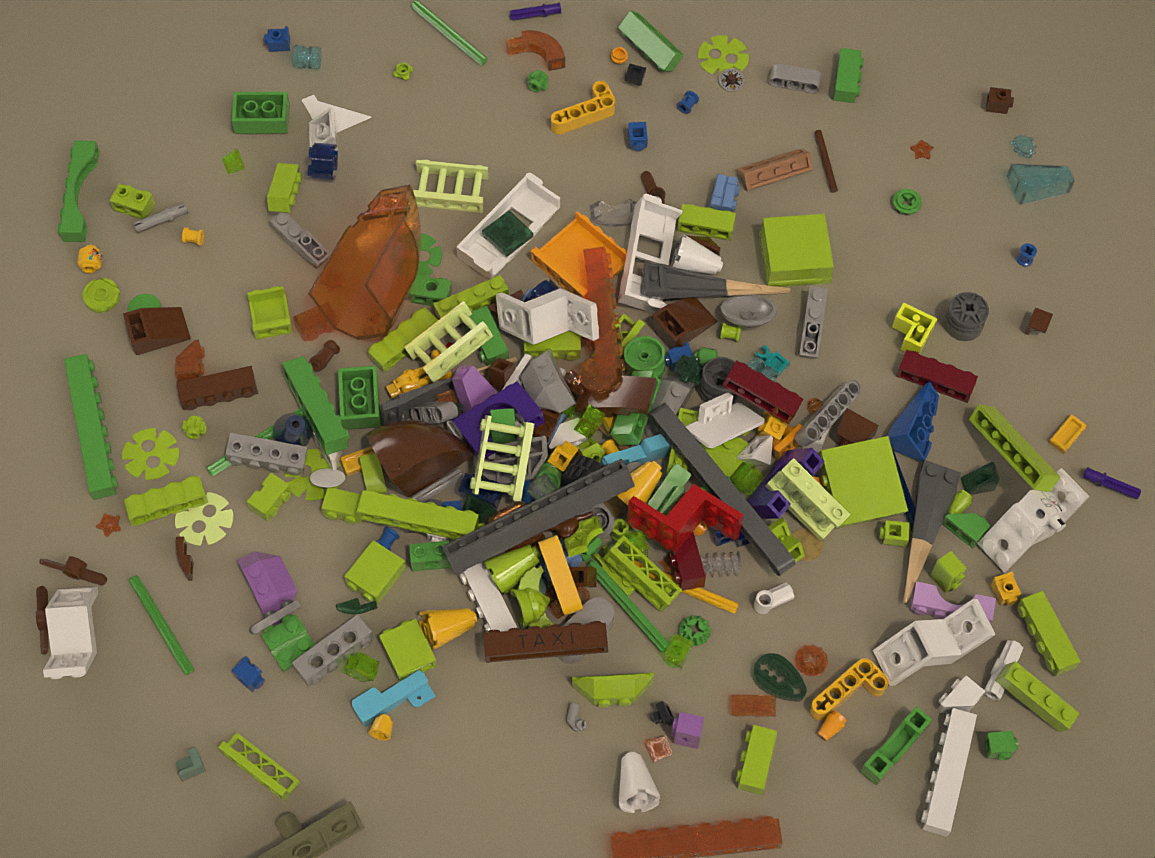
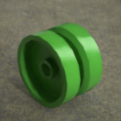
M640 336L629 341L624 349L626 376H632L633 371H654L658 378H662L666 367L665 349L662 343L650 336Z

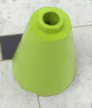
M529 544L485 560L484 564L487 570L491 569L492 579L500 591L506 595L520 582V578L524 576L526 571H530L540 562L539 557L542 555L536 546L532 547Z

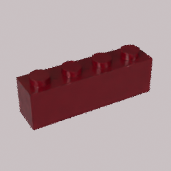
M907 349L896 377L922 387L930 382L936 392L968 403L978 376L970 371L960 370L951 364L941 363L935 358H928L916 351H909Z
M736 360L722 384L724 388L786 424H789L794 418L803 401V398L797 393L789 391L778 382L770 380L764 374L751 369L747 364Z
M692 532L676 553L670 550V563L672 567L675 566L676 570L674 572L675 582L680 585L682 591L705 586L706 575L694 532Z

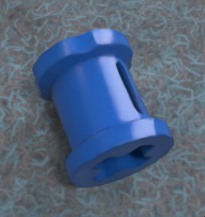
M686 91L685 97L677 103V108L684 114L690 113L692 106L699 102L698 95L693 91Z
M1026 243L1021 246L1020 253L1017 256L1019 265L1023 267L1031 265L1037 253L1034 245Z
M385 527L383 535L376 542L391 551L390 547L400 536L395 530Z

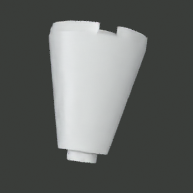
M684 234L681 235L678 241L681 245H678L677 249L675 248L670 266L695 273L713 275L721 271L723 262L720 256Z
M629 752L621 760L620 809L627 813H635L636 809H641L642 812L654 809L660 803L658 789L642 756L636 752Z

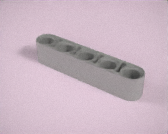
M850 380L838 387L797 431L795 436L797 443L800 446L806 447L820 439L860 395L862 390L860 383L856 380Z

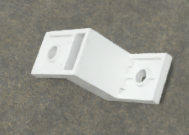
M561 288L527 302L520 301L502 292L496 294L499 329L533 345L569 330L592 341L599 339L598 310L594 302Z
M1061 468L1057 471L1060 479L1051 491L1066 510V513L1061 517L1065 523L1090 496ZM1059 491L1063 492L1066 496L1064 502L1058 498ZM1015 503L977 544L1003 572H1006L1033 544L1051 537L1056 531L1052 526L1040 527L1018 503ZM1002 539L1008 542V549H1004L1001 546Z
M98 586L57 589L45 608L51 657L43 669L44 678L60 679L63 676L71 675L74 678L82 677L90 668L97 654L91 606L98 596Z
M972 599L944 619L914 621L875 648L873 652L883 673L888 678L889 685L895 686L923 666L954 663L996 634L978 599ZM968 622L972 624L971 632L967 630ZM897 653L900 655L899 664L895 660Z

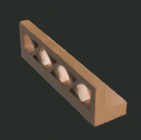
M801 148L737 168V173L743 177L745 189L750 190L813 170L810 152Z

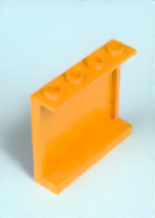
M576 211L575 219L541 249L535 247L531 250V261L566 291L590 300L624 269L627 250L617 245L612 237L605 235L599 226L593 225L587 216L581 215Z

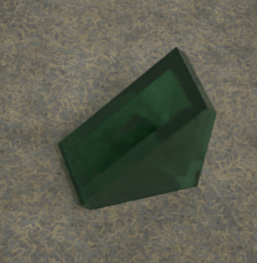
M992 461L961 477L964 490L970 495L995 491L1000 478L995 462Z
M470 493L467 494L462 511L471 510L478 514L479 524L485 523L487 525L495 521L496 509Z

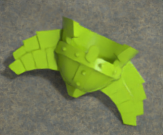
M541 565L538 568L533 567L530 571H526L524 576L520 578L518 589H511L510 592L512 597L518 599L522 611V617L518 619L522 629L527 626L548 628L550 625H554L545 614L550 598L539 591V581L544 572Z

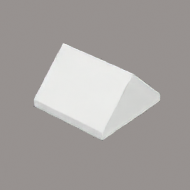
M333 107L328 108L309 122L310 153L312 154L338 152L337 125Z

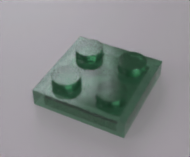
M510 210L482 230V235L506 258L534 237L533 232Z

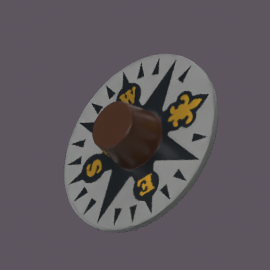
M736 69L722 71L718 79L720 86L731 92L741 89L745 82L743 74Z

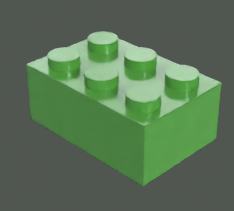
M234 92L232 109L234 133H288L290 110L288 93Z
M377 367L339 368L340 418L343 429L380 427Z

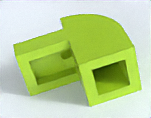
M779 518L768 526L789 551L795 562L805 556L801 542L790 534L786 520Z

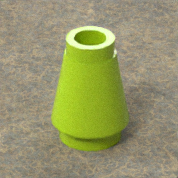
M964 490L956 492L947 514L963 513L972 504L973 497Z

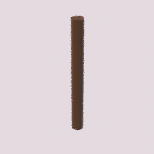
M816 130L815 136L831 192L835 193L838 191L823 134L821 130Z

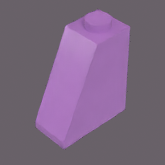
M473 365L460 366L452 378L463 413L471 410L475 405L484 402L491 395L498 393Z

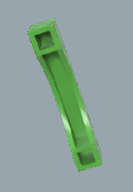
M74 140V146L70 149L71 163H68L69 176L65 180L66 193H63L64 207L60 210L61 224H58V234L61 235L63 242L86 241L88 226L83 215L79 212L78 195L85 178L98 165L100 151L96 141Z

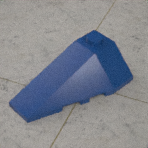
M930 382L926 383L893 424L888 434L890 444L896 452L920 462L926 460L931 449L932 442L929 441L930 433L934 431L932 418L936 416L939 395Z

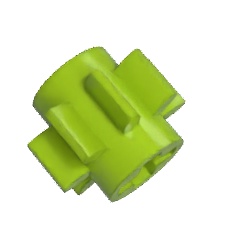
M190 416L188 421L183 420L182 429L186 437L199 439L201 434L205 435L207 426H205V422H203L201 417Z

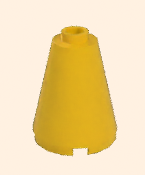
M654 460L652 463L647 461L630 473L635 486L616 496L627 506L633 496L647 503L663 474L660 471L662 467Z
M470 608L424 610L419 613V616L423 618V620L419 621V625L427 642L431 645V650H436L474 628L475 623H477V616Z

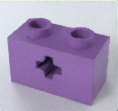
M680 712L679 718H674L671 736L675 737L674 744L698 749L704 717Z

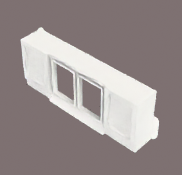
M527 173L456 247L457 258L484 277L494 278L559 210L560 197L542 186L543 181L532 173ZM510 209H513L532 222L521 235L500 221ZM494 225L516 239L505 252L484 238Z
M644 194L635 204L618 302L651 313H656L667 305L662 302L663 296H645L644 277L632 274L635 258L651 263L669 265L676 219L682 214L683 210L662 204L660 198L649 194ZM639 235L662 242L660 258L636 251Z

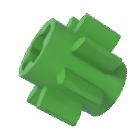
M531 71L527 77L529 79L527 82L528 86L534 92L545 91L549 85L547 83L549 81L548 75L544 71Z

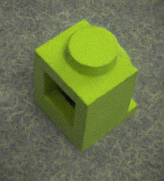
M886 520L884 526L880 527L879 539H883V545L906 548L909 541V523Z

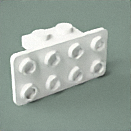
M727 392L701 404L698 421L686 426V428L696 440L708 448H714L764 424V418L742 403L732 405L733 395Z

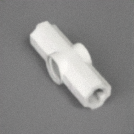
M1007 640L1000 657L997 658L992 668L991 677L984 689V694L988 698L1000 701L1005 688L997 683L995 679L1006 664L1019 660L1024 648L1020 643L1014 640Z

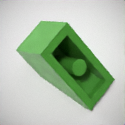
M976 513L947 514L942 523L943 526L972 549L985 536L991 526L984 517L978 516Z

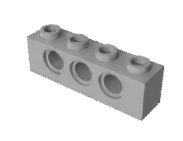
M357 614L292 662L293 668L308 687L312 684L316 685L328 672H334L344 660L348 661L353 658L359 649L368 647L374 639L372 631ZM349 637L356 638L352 643L346 642ZM333 649L339 650L336 655L329 654ZM315 662H323L320 667H313Z

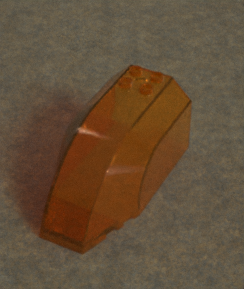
M410 184L383 189L367 205L369 209L356 217L358 221L353 227L349 225L308 293L334 329L357 340L388 336L416 281L421 256V226L416 198Z

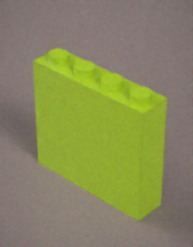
M889 436L829 448L818 453L824 460L820 467L823 474L821 475L823 487H826L827 492L850 513V516L836 529L903 515L908 512Z

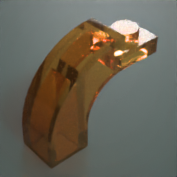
M526 30L522 31V37L506 40L508 56L532 52L544 58L548 71L565 68V54L561 45L556 39L546 33Z

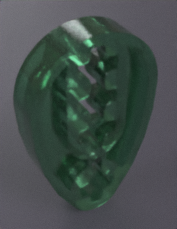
M769 653L761 656L756 661L753 669V679L761 690L786 701L799 702L805 698L807 688L803 678L785 657L776 653ZM768 664L767 669L763 671L760 669L761 665ZM776 670V674L770 677L769 671ZM784 676V682L778 683L777 677ZM800 688L801 694L794 695V689Z

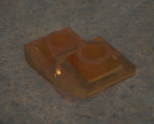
M732 695L731 715L734 717H776V696Z

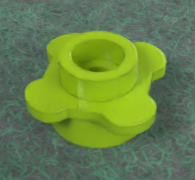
M404 62L399 63L396 66V71L393 72V76L408 80L410 73L413 72V67Z

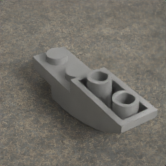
M280 212L270 220V225L282 235V239L299 255L315 266H320L332 256L308 230H303L286 212Z
M809 287L799 356L818 359L828 289Z

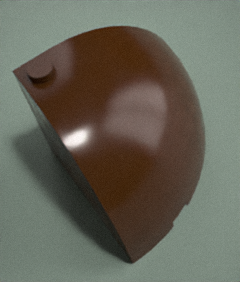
M424 421L392 422L367 433L368 440L390 480L409 498L474 456L464 442L453 433Z

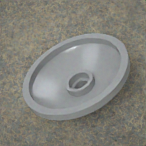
M735 295L722 303L721 314L726 320L735 325L756 327L774 319L777 314V306L771 299L761 295Z

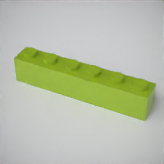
M978 404L969 418L973 425L1034 490L1051 492L1060 479L1057 472L995 407Z
M363 490L357 508V515L360 520L454 540L477 530L479 525V515L471 510L460 511L452 506L441 507L433 502L422 503L414 498L403 499L395 494H380L376 490Z

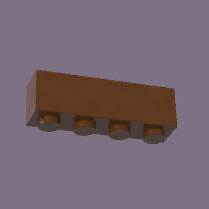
M252 366L176 382L183 410H194L197 407L212 406L224 401L231 402L237 398H249L258 394Z

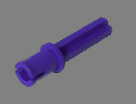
M560 2L548 5L543 3L542 6L511 10L510 18L511 20L561 14Z
M1089 467L1086 468L1082 477L1099 484V487L1101 485L1134 499H1138L1141 494L1139 488L1109 477L1105 472L1100 473Z

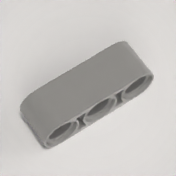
M775 64L771 69L769 83L777 88L817 93L820 89L822 74L813 69Z
M427 402L412 407L410 413L415 421L439 424L457 418L458 409L453 402Z

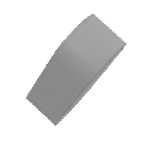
M592 598L583 605V610L577 611L564 625L569 626L571 623H581L583 625L589 624L592 621H601L606 623L608 633L614 622L613 606L604 598ZM587 654L561 656L558 658L565 663L572 664L579 662Z

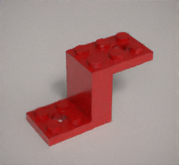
M693 484L667 516L633 496L628 504L627 523L632 528L645 533L648 538L661 543L664 548L676 553L701 521H704L709 527L719 530L724 536L736 540L740 535L744 514Z

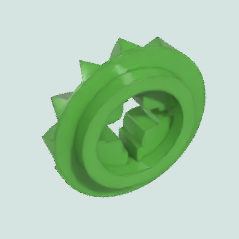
M902 189L895 193L893 204L895 210H899L901 214L907 213L909 216L911 213L916 214L921 208L922 199L914 190ZM904 200H905L906 202L911 201V202H910V205H908V204H905V205H904V204H903V203H904Z
M692 614L684 618L679 625L680 638L688 645L700 646L707 642L710 637L711 627L708 620L702 618L701 615L694 616ZM698 624V630L701 632H696L692 637L690 627L694 628Z

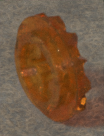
M814 644L805 645L796 654V666L800 672L807 676L820 675L825 671L828 664L827 653L821 647H817ZM809 654L812 656V658L818 657V659L815 660V665L812 662H806L809 658Z

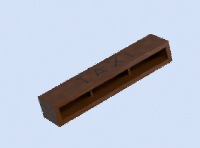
M592 621L589 624L583 625L581 623H571L569 626L554 624L548 628L532 626L524 630L511 628L508 631L501 632L500 630H489L488 633H483L486 663L608 653L606 623L601 621Z

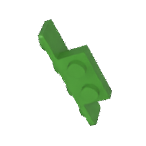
M674 464L647 504L667 516L673 506L684 496L682 495L685 491L683 486L690 478L691 473L680 465ZM634 529L642 536L647 537L642 531Z

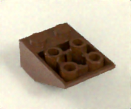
M688 297L668 304L651 317V327L671 349L677 346H684L685 342H690L717 323L715 317L696 297Z
M181 307L140 308L123 313L136 355L191 339Z

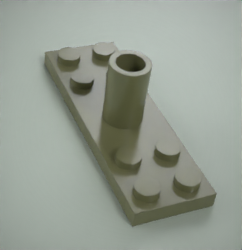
M351 801L339 806L337 810L321 817L317 822L305 829L302 828L295 814L288 813L280 817L276 823L285 841L272 849L266 850L257 858H316L364 829V826Z

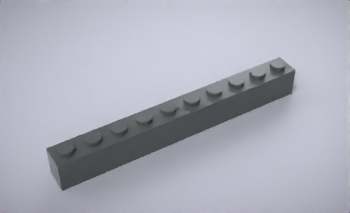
M619 459L442 546L455 574H458L586 510L592 509L594 506L608 501L622 492L628 491L635 484L627 466L622 459Z

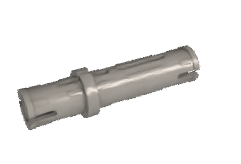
M183 202L171 208L166 207L164 211L133 222L137 233L166 221H174V218L189 212Z

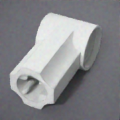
M786 582L768 591H760L754 601L755 611L759 614H767L772 608L793 600L795 596L791 586ZM759 600H765L768 604L763 605Z

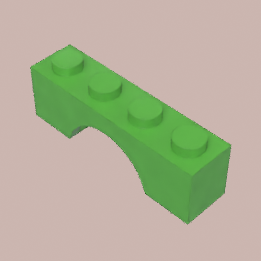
M916 706L886 743L864 764L861 773L877 786L924 733L933 719Z

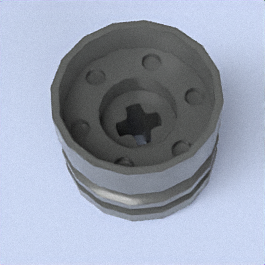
M963 292L956 295L950 302L944 320L947 333L959 341H971L977 338L982 332L989 314L987 302L982 296L972 292Z
M717 357L705 364L700 385V394L705 402L727 392L733 395L732 404L736 402L739 396L722 386L735 363L734 360L727 357Z

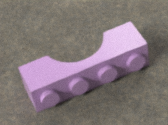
M916 581L913 588L910 611H914L918 615L928 614L935 616L937 619H944L963 606L945 601L938 593L936 585ZM976 594L973 599H978L991 624L996 598Z

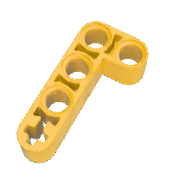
M604 81L595 82L592 87V99L554 112L551 115V131L558 135L613 116L615 113V97L608 84Z
M558 535L539 541L538 543L564 616L583 610L584 608Z
M866 658L860 659L813 700L810 707V715L818 721L825 719L829 713H832L862 686L872 696L880 697L888 687V678L871 660ZM859 668H866L868 673H862ZM845 680H851L854 685H846ZM879 682L883 687L877 688L873 683ZM830 693H837L839 695V698H832L830 696ZM824 702L826 703L823 710L816 709L822 707L824 705Z

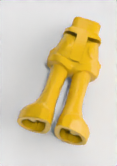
M434 349L431 352L432 360L440 355L438 349ZM426 365L414 370L407 369L395 380H392V384L386 386L391 398L394 399L399 394L432 383L428 376L419 379L426 374L423 369ZM448 371L438 380H445L453 377L451 371Z

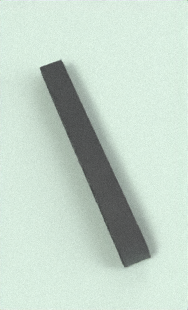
M663 403L648 413L652 424L711 495L744 514L740 531L773 572L780 576L796 565L789 551L666 403Z

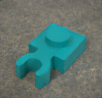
M765 345L761 349L765 354H760L758 351L755 353L756 359L765 361L763 367L775 377H778L790 364L777 351L771 354L769 348Z

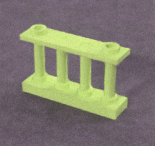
M430 160L416 161L417 173H421L419 189L411 190V206L483 213L484 200L483 197H479L482 179L488 180L489 178L488 167ZM428 174L439 175L436 192L426 191ZM446 176L457 177L454 194L443 193ZM464 177L475 178L471 196L461 195Z
M464 301L404 347L413 360L419 356L426 364L423 369L433 383L493 337L483 321L476 325L469 317L472 313ZM462 322L471 329L463 337L454 329ZM447 333L456 341L448 349L440 341ZM432 345L441 352L434 360L424 352Z
M485 415V419H481L480 423L482 437L475 478H471L470 489H472L473 494H478L479 488L505 492L511 495V500L521 502L534 423L524 422L523 426L517 427L491 422L492 416ZM489 430L517 434L518 437H521L520 445L511 446L487 442ZM486 449L515 454L518 457L517 463L511 466L484 461ZM487 469L511 473L514 476L513 484L505 485L481 481L482 470Z
M794 458L765 485L769 491L779 490L791 503L788 510L820 541L834 527L838 528L850 516V513Z

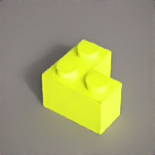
M903 303L895 316L892 328L907 334L901 350L906 352L907 349L920 354L934 330L937 318Z

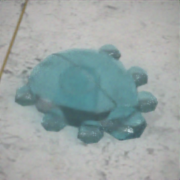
M1019 135L1015 137L1014 141H1011V145L1015 147L1014 152H1019L1020 157L1025 156V158L1029 159L1032 157V154L1036 153L1033 149L1037 146L1033 144L1032 141L1034 139L1032 137Z

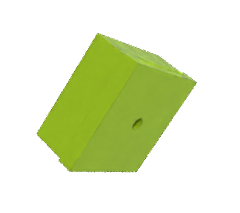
M825 214L763 218L759 235L767 286L788 287L830 284L832 282L834 264Z

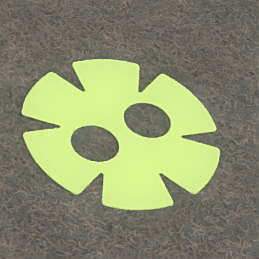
M207 492L208 503L189 508V511L176 513V528L188 526L179 535L181 537L184 536L188 543L199 546L202 544L204 535L208 545L221 540L226 533L219 526L231 528L233 523L232 509L221 511L229 504L222 496ZM206 505H213L216 507V513L212 517H206L203 515V508ZM201 520L206 524L203 532L196 533L192 530V524L195 521Z

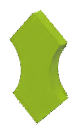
M598 516L580 521L577 531L564 540L569 558L587 552L591 540L603 533Z

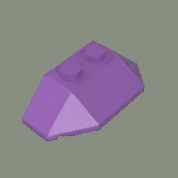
M253 552L237 560L263 615L271 610H274V612L282 609L280 605L289 599L294 602L297 589L280 556ZM280 619L279 621L275 622V623L272 624V625H276V624L280 623L282 619Z

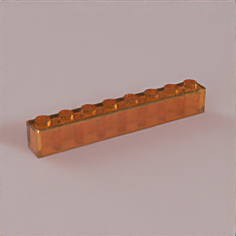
M605 246L585 249L583 251L589 301L596 303L598 310L599 339L594 340L599 377L622 376V370H625L624 359H620V355L623 354L622 343H618V339H621L620 328H616V324H619L618 312H614V309L617 308L616 297L613 298L612 296L616 292L614 282L611 283L610 280L614 278L613 270L609 268V264H612L611 254L606 252Z
M772 816L760 818L761 820L752 821L750 818L742 819L739 823H731V821L719 822V825L702 823L698 827L692 828L689 825H682L674 830L663 827L656 829L655 832H648V830H638L635 834L618 832L611 836L610 839L612 858H697L780 849L783 842L779 818L773 819Z

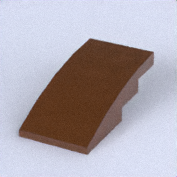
M600 376L589 378L584 385L585 390L583 394L579 395L575 412L612 417L613 414L629 416L630 412L647 414L656 387V378L640 376Z

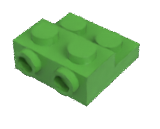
M297 614L285 616L281 620L282 623L276 627L274 625L268 626L264 629V634L261 635L283 672L292 668L294 660L315 646Z

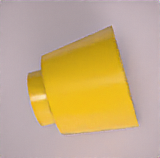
M380 714L376 717L369 730V735L381 741L390 740L393 727L391 717L385 714Z

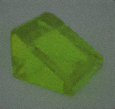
M235 149L222 159L228 174L245 169L238 149Z

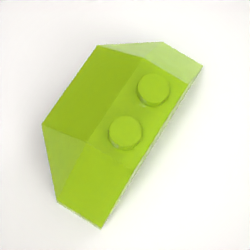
M740 437L731 439L714 448H708L699 442L729 478L734 479L755 467L753 464L738 460L737 456L749 444Z
M654 672L572 677V688L594 706L598 705V707L606 708L613 704H619V706L625 707L635 703L652 685Z

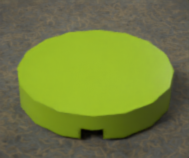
M101 278L90 281L85 286L82 296L89 310L96 313H105L117 306L120 300V291L114 281Z

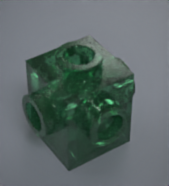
M682 354L680 360L676 363L674 372L679 376V380L687 384L691 382L698 385L702 378L704 366L700 363L698 357L694 355L688 357Z

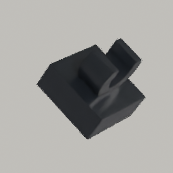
M629 64L625 75V82L637 84L638 86L642 85L646 74V67Z
M664 701L655 704L658 711L650 715L653 723L657 725L663 722L668 726L672 725L674 716L669 705Z

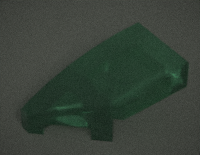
M358 598L336 604L338 611L353 615L366 613L378 608L376 601L360 605Z

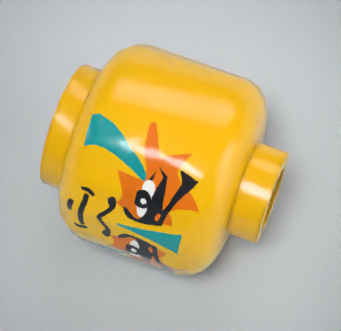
M94 245L82 247L78 251V267L85 273H95L102 266V251Z

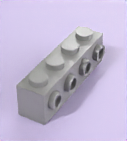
M230 433L225 456L226 460L235 465L244 463L252 468L266 467L273 472L282 470L287 471L290 475H298L304 472L308 449L305 446Z

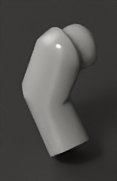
M570 703L567 723L574 731L582 732L586 729L587 723L578 716L579 704Z

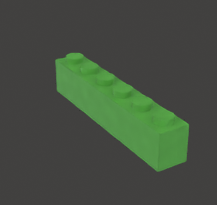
M304 356L283 362V376L326 456L347 449L348 440L350 439L348 430L346 428L343 429L342 420L339 415L335 414L333 403L327 400L326 390L324 388L321 389L320 380L317 375L314 376L311 363H307Z

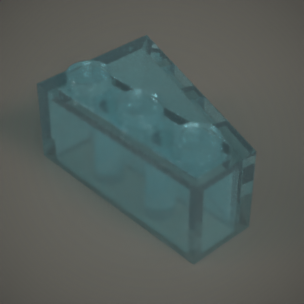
M1011 164L1007 174L1020 205L1070 193L1075 182L1068 166Z

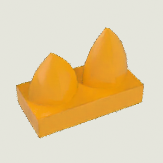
M798 424L796 427L787 426L783 433L784 439L779 441L773 439L772 451L774 452V459L779 461L787 450H794L799 445L795 436L802 427L801 424Z

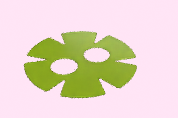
M726 35L711 37L713 45L704 41L698 50V59H708L701 62L700 65L710 74H714L719 68L720 75L726 69H734L733 66L743 71L749 61L748 53H739L747 49L746 46L736 38H733L728 44V36ZM712 49H718L721 52V56L714 59L710 57L709 52ZM728 54H735L738 60L735 63H728L725 58Z
M156 428L144 429L132 435L137 445L126 442L122 451V460L134 459L124 466L126 470L136 478H139L145 470V480H153L165 476L170 471L164 463L175 466L179 458V448L168 449V447L177 442L176 439L165 430H162L156 438ZM145 440H152L155 443L152 451L145 452L142 450L141 445ZM157 456L160 459V464L156 468L148 467L146 461L149 457Z
M308 449L305 465L310 466L311 474L320 469H331L325 458L321 459L319 449ZM285 471V477H296L287 482L295 496L299 497L307 489L306 500L313 501L325 498L323 487L311 482V474L308 477H301L299 474L290 475Z

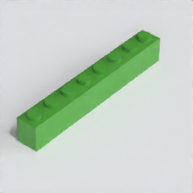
M87 353L65 358V368L89 493L93 500L116 495L115 487H118L116 475L113 476L112 470H115L113 459L109 458V453H112L110 443L106 442L105 438L108 436V430L106 425L102 423L105 415L103 409L99 407V403H102L100 393L96 392V387H99L97 377L93 376L92 372L95 371L93 359L89 360Z

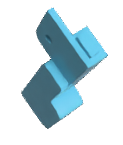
M659 434L644 439L640 445L603 456L600 464L605 467L619 459H622L625 465L632 462L644 464L647 461L652 462L653 460L667 457L672 447Z
M418 670L383 693H380L376 688H371L352 700V706L356 716L362 725L366 727L374 722L375 718L380 714L390 712L407 701V698L412 706L417 708L436 697V695L428 685L429 681L425 674Z

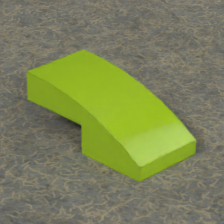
M376 454L359 456L366 490H376L380 494L387 493L381 463Z

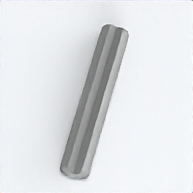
M457 468L412 495L411 498L416 499L418 502H425L464 477L463 472Z

